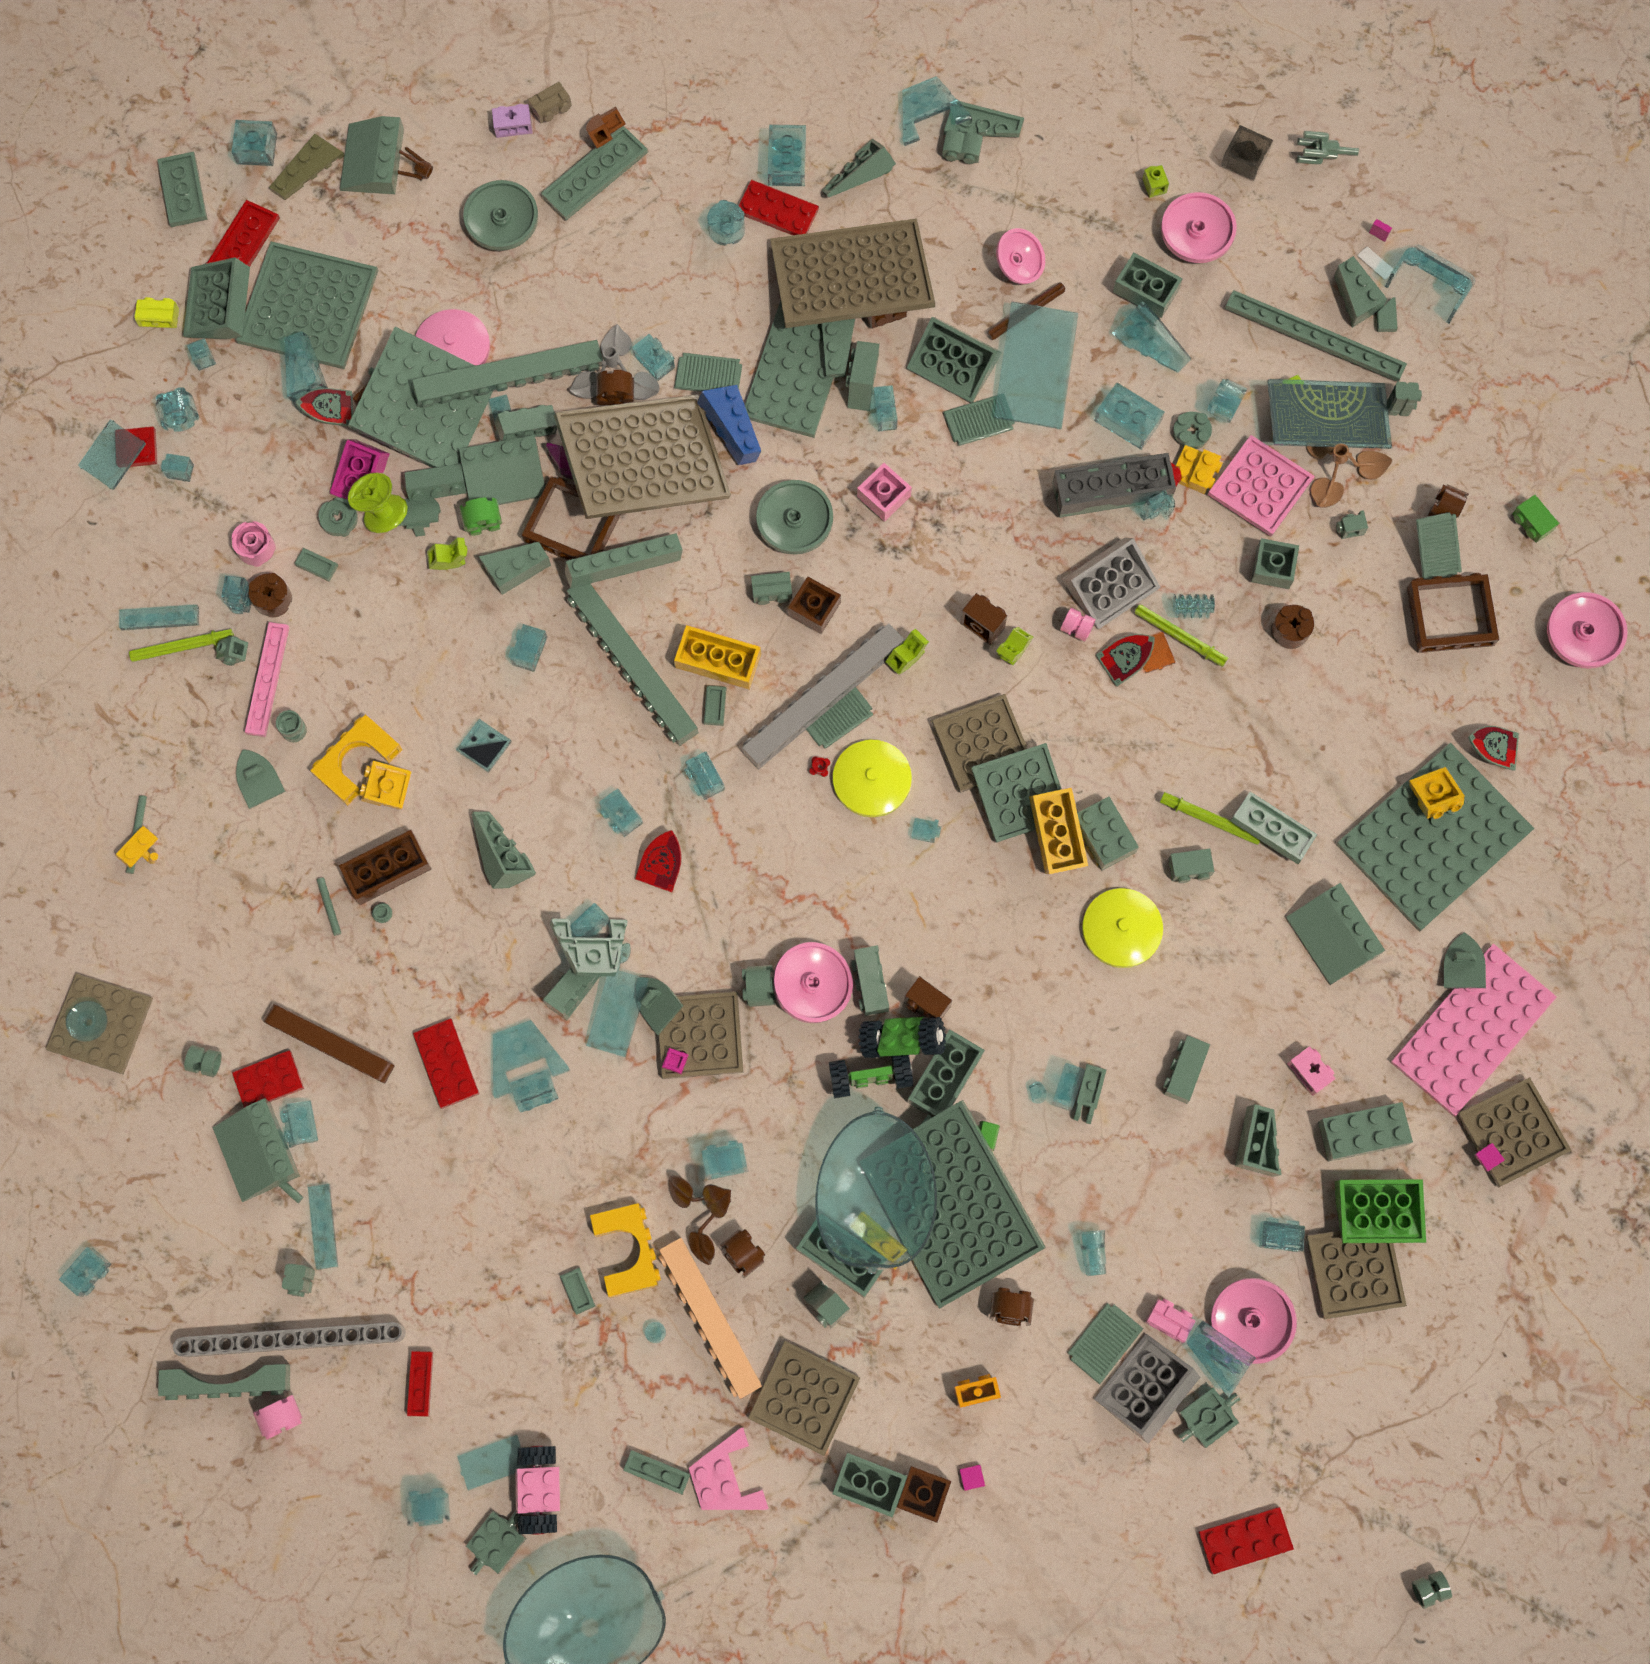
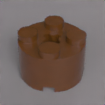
M607 370L598 373L596 376L597 404L618 405L634 402V377L632 378V374L624 370H613V373L608 374Z
M1443 484L1435 498L1438 502H1435L1430 508L1427 516L1450 512L1451 515L1456 514V518H1459L1469 493L1449 484Z
M276 573L262 574L249 583L248 594L250 601L260 614L275 618L288 611V607L292 603V593L285 581Z
M1295 604L1282 607L1271 626L1272 636L1280 646L1287 649H1296L1309 639L1314 629V618L1311 610Z
M746 1229L743 1231L737 1230L719 1245L720 1250L724 1248L727 1252L724 1256L737 1273L743 1272L742 1278L744 1279L764 1263L763 1259L765 1256L764 1251L758 1245L755 1247L751 1242L752 1237Z
M998 1288V1291L992 1294L989 1319L993 1321L995 1317L997 1318V1323L1012 1326H1021V1322H1026V1326H1030L1034 1298L1031 1297V1292L1019 1291V1293H1013L1008 1288Z

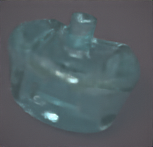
M1038 1081L1032 1083L1029 1086L1032 1102H1044L1047 1097L1044 1085Z

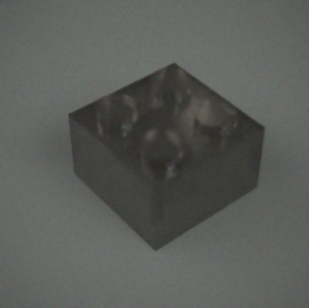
M1240 125L1223 156L1221 166L1254 181L1270 152L1273 140Z

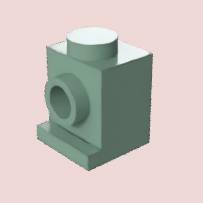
M1364 510L1355 516L1354 514H1348L1341 521L1336 522L1337 532L1341 534L1342 539L1365 535L1368 530V524Z

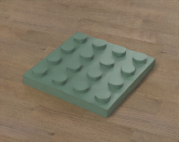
M1047 743L971 767L995 843L1036 830L1029 796L1062 789Z

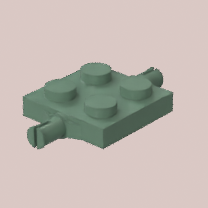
M1214 1387L1179 1412L1185 1420L1188 1429L1178 1435V1437L1184 1443L1194 1436L1201 1442L1204 1448H1207L1239 1424V1421L1233 1415L1231 1406L1240 1401V1398L1234 1393L1225 1400L1217 1393Z
M515 1510L510 1519L507 1520L499 1516L495 1511H492L466 1545L478 1559L470 1569L473 1574L477 1575L484 1565L492 1568L497 1574L501 1573L527 1539L522 1534H518V1529L515 1526L518 1522V1516H523L521 1513H516Z

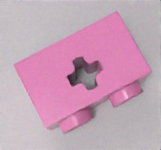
M1310 1046L1287 1063L1312 1096L1336 1079L1333 1076L1334 1071L1331 1067L1325 1065L1321 1061L1319 1052ZM1315 1067V1072L1311 1073L1309 1070Z

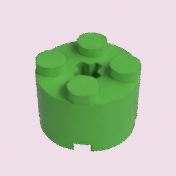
M487 497L477 498L465 502V507L460 505L464 530L470 532L471 536L480 535L483 530L487 529L491 532L500 530L502 519L496 498H492V501H487Z

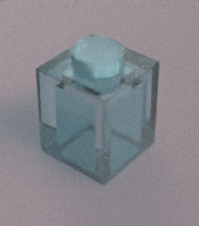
M205 338L187 345L192 360L199 371L216 365L212 351Z
M167 454L161 466L165 476L168 479L190 482L194 467L190 457Z

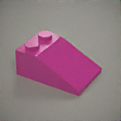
M347 439L330 494L348 500L349 491L357 480L367 474L384 472L390 453L357 439Z

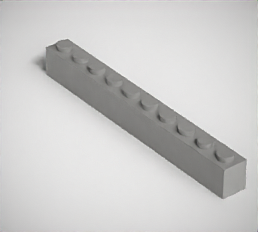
M890 624L878 628L875 635L871 639H865L857 651H851L846 656L844 662L837 663L831 669V673L820 677L813 688L809 687L806 689L798 701L793 700L785 712H779L773 718L772 723L768 726H762L754 738H748L742 747L743 754L759 770L852 689L882 666L892 651L903 644L905 639Z

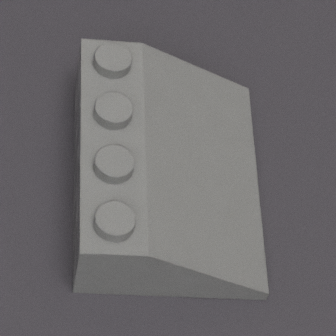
M1125 537L1063 578L1071 595L1085 614L1096 619L1094 626L1097 629H1100L1161 588L1134 538Z
M1145 1334L1094 1400L1149 1444L1200 1379V1376L1193 1367L1148 1334Z

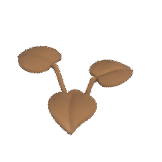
M1306 443L1307 450L1311 456L1322 459L1327 453L1329 455L1333 454L1332 458L1335 462L1332 479H1317L1312 484L1311 496L1316 505L1321 508L1333 506L1341 500L1344 487L1341 483L1334 481L1339 464L1346 463L1348 458L1355 467H1359V474L1370 480L1381 477L1392 464L1393 459L1380 452L1364 451L1357 456L1356 462L1352 457V453L1349 452L1348 446L1345 444Z

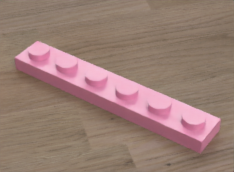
M272 622L268 624L245 729L247 735L266 737L290 628L286 624Z

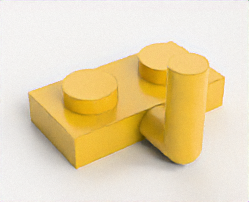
M142 826L115 856L130 869L141 857L150 864H154L158 859V854H150L148 850L158 838L146 827Z

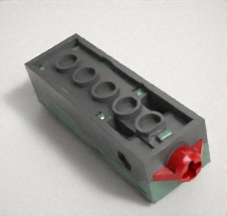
M1169 453L1055 470L1052 484L1059 518L1172 500L1182 476L1180 468L1170 462Z

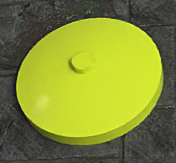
M864 740L849 746L837 759L833 771V786L839 801L851 812L864 817H881L892 813L903 804L911 788L912 775L906 757L895 746L880 740Z
M1118 888L1100 894L1091 902L1083 918L1082 933L1089 951L1099 961L1116 968H1131L1146 962L1156 952L1163 936V922L1158 908L1147 896L1132 889Z

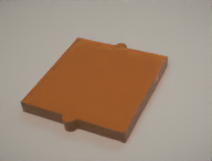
M1163 632L1153 635L1155 637L1154 647L1148 662L1143 667L1145 674L1158 669L1162 670L1163 667L1176 663Z

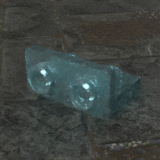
M1164 490L1145 502L1140 516L1145 521L1148 518L1152 520L1161 513L1165 520H1168L1175 508V500Z
M549 1069L510 1082L513 1096L520 1112L529 1111L559 1098Z
M311 1100L286 1104L280 1112L282 1123H285L284 1139L289 1144V1148L300 1144L317 1142L318 1136Z

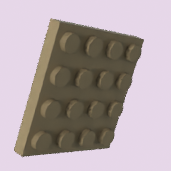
M1006 694L932 720L960 793L977 787L971 767L1028 749Z
M75 974L46 1050L124 1075L153 998Z
M738 992L676 996L683 1004V1007L659 1034L662 1079L744 1073ZM669 1048L689 1055L682 1075L662 1068Z
M1530 1077L1457 1114L1478 1152L1493 1143L1505 1159L1489 1171L1498 1188L1572 1151Z
M1340 1231L1306 1236L1323 1320L1407 1306L1393 1243H1342Z
M784 1341L748 1419L825 1456L860 1377Z

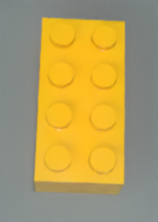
M686 625L674 659L675 668L750 690L761 657V647Z
M1072 788L1029 796L1045 874H1054L1088 866Z

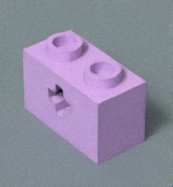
M528 104L492 108L496 138L533 134Z

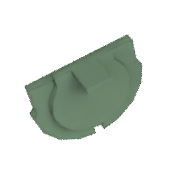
M409 498L405 499L408 506L407 514L398 526L406 525L407 529H414L416 537L425 536L424 528L430 527V523L439 522V513H441L439 503L435 499L410 502Z

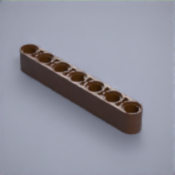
M275 1004L271 1006L263 1021L271 1027L386 1084L395 1067L392 1063Z

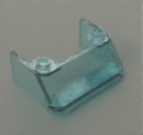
M1419 244L1412 245L1405 251L1391 272L1385 287L1388 289L1404 263L1410 266H1417L1452 286L1456 293L1462 295L1446 323L1450 324L1474 287L1475 277Z

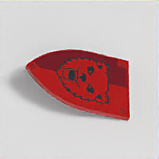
M673 830L659 835L648 845L642 856L635 880L673 892L682 861L680 844Z

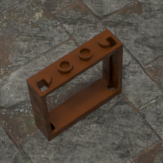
M551 476L522 533L523 541L527 544L539 542L544 551L566 560L588 556L586 553L534 532L555 488L579 498L575 485L568 483L561 477L555 478ZM621 514L608 516L590 555L603 552Z
M1473 573L1469 576L1457 574L1450 578L1436 576L1428 580L1416 578L1407 586L1417 653L1492 647L1499 641L1488 574ZM1480 585L1488 633L1427 639L1419 590Z

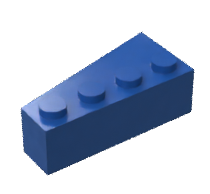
M732 385L702 391L697 403L706 412L708 420L712 421L716 427L719 437L722 436L726 442L725 446L737 464L743 465L756 462L761 453V448L738 386Z

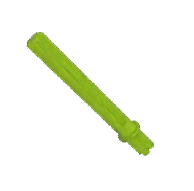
M1141 604L1137 606L1135 610L1136 615L1205 656L1206 660L1210 659L1223 667L1229 659L1215 650V646L1207 645Z
M232 629L218 632L213 630L209 634L129 651V657L132 662L213 644L217 646L219 640L228 638V636H234Z
M1164 792L1160 803L1176 809L1175 812H1183L1258 845L1261 841L1231 822V820L1183 800V797L1180 799Z

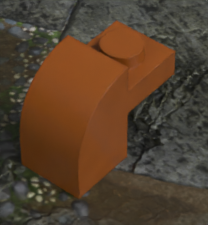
M615 106L601 116L599 113L588 122L586 130L598 149L613 139L611 133L626 125Z

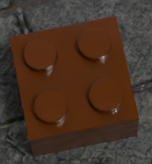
M807 576L788 607V616L822 634L841 604V594Z
M976 593L963 608L960 624L991 646L1005 629L1008 615H1006L1005 610L1001 607H995L991 604L986 596H980Z
M919 976L905 994L904 1003L906 1004L905 1008L913 1014L917 1012L924 1018L940 1017L942 1019L951 1008L952 999Z
M910 1466L897 1508L938 1523L951 1481Z

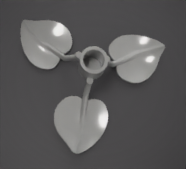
M618 324L606 334L601 343V351L604 357L601 372L605 371L606 366L614 368L617 365L622 370L627 371L619 356H624L631 350L632 341ZM588 370L580 373L575 378L570 392L580 398L589 399L596 397L597 373L594 371L589 372ZM638 372L635 375L634 399L645 400L658 394L660 391L659 384L651 374Z

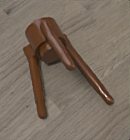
M405 147V150L412 156L399 150L401 155L415 163L414 171H416V174L398 170L399 175L417 178L420 181L423 180V177L426 179L430 177L433 171L431 163L425 161L408 147Z

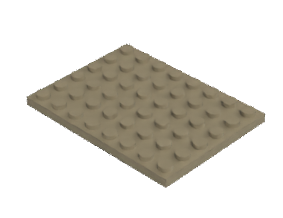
M917 218L770 239L786 328L935 307V298Z
M699 395L555 413L554 418L585 519L730 498L731 493L704 410L697 403Z

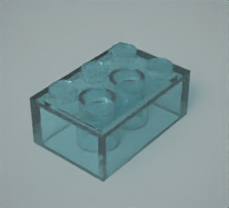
M769 125L768 186H805L806 125Z
M1116 383L1097 409L1094 421L1142 450L1162 422L1165 411L1121 384Z

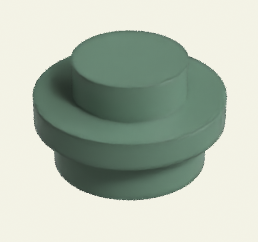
M377 904L372 910V916L378 923H386L392 918L393 912L388 904Z

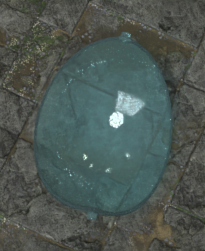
M874 1107V1111L860 1115L844 1126L834 1138L824 1156L817 1179L815 1194L817 1224L828 1250L844 1264L860 1269H868V1273L875 1274L877 1270L891 1269L910 1262L921 1252L933 1229L937 1208L935 1174L928 1152L914 1130L900 1118L885 1113L882 1107Z
M600 1554L567 1561L537 1579L514 1606L504 1631L503 1653L505 1664H642L654 1652L663 1637L666 1616L662 1600L665 1599L662 1590L659 1592L656 1590L648 1575L639 1566L627 1559Z

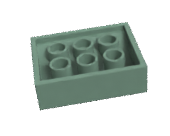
M380 116L349 124L340 191L395 195L401 156L399 150L402 149L404 127L400 117Z
M231 258L191 267L184 337L231 339L243 335L250 273L249 266L237 258Z
M931 317L907 369L973 403L1002 352L936 317Z
M535 435L459 449L469 500L487 497V501H492V498H496L498 505L541 497L545 489V483Z
M1341 883L1325 891L1286 917L1329 985L1380 956L1385 951Z
M265 1098L246 1106L213 1127L242 1202L300 1177L273 1107Z

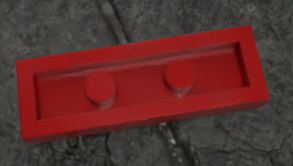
M411 1351L407 1416L429 1417L434 1352Z

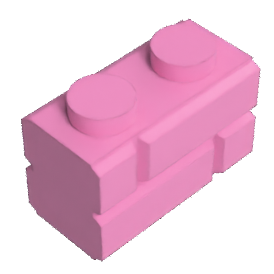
M1164 1298L1162 1301L1156 1300L1145 1323L1183 1344L1195 1324V1320L1192 1319L1193 1315L1184 1309H1181V1311L1174 1309V1304Z

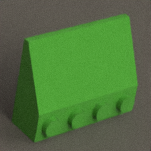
M1423 1179L1335 1181V1201L1342 1243H1426Z

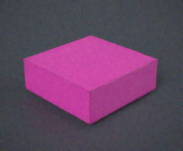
M1376 219L1369 233L1385 242L1392 227Z
M669 1048L662 1068L682 1075L689 1055Z
M1493 1143L1474 1154L1486 1172L1505 1160Z
M981 1465L959 1469L964 1491L985 1486Z

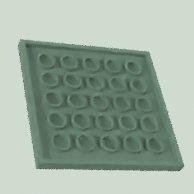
M271 241L245 312L243 335L236 338L237 343L345 369L379 271L378 268Z
M395 326L348 427L433 468L460 464L461 456L459 449L468 447L493 391H489L490 393L482 396L474 394L464 400L460 398L452 399L451 402L445 404L441 402L434 403L433 406L427 408L417 407L412 389V379L475 365Z

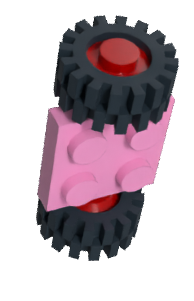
M556 1446L517 1448V1465H535L533 1468L515 1469L516 1513H533L532 1516H518V1534L540 1535L557 1532V1514H540L542 1512L560 1511L559 1467L542 1468V1465L539 1466V1464H556Z

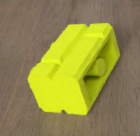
M145 297L144 300H137L135 321L139 327L177 328L179 307L175 301L170 298L155 300L150 297Z

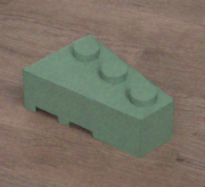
M570 966L569 971L560 978L559 982L543 1001L548 1008L567 1021L601 976H575Z

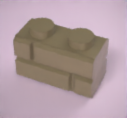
M560 82L528 99L529 107L540 123L551 121L555 115L560 112H567L572 106L571 98Z

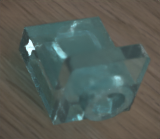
M915 818L911 839L934 843L935 837H940L942 826H938L939 820L935 819V822Z

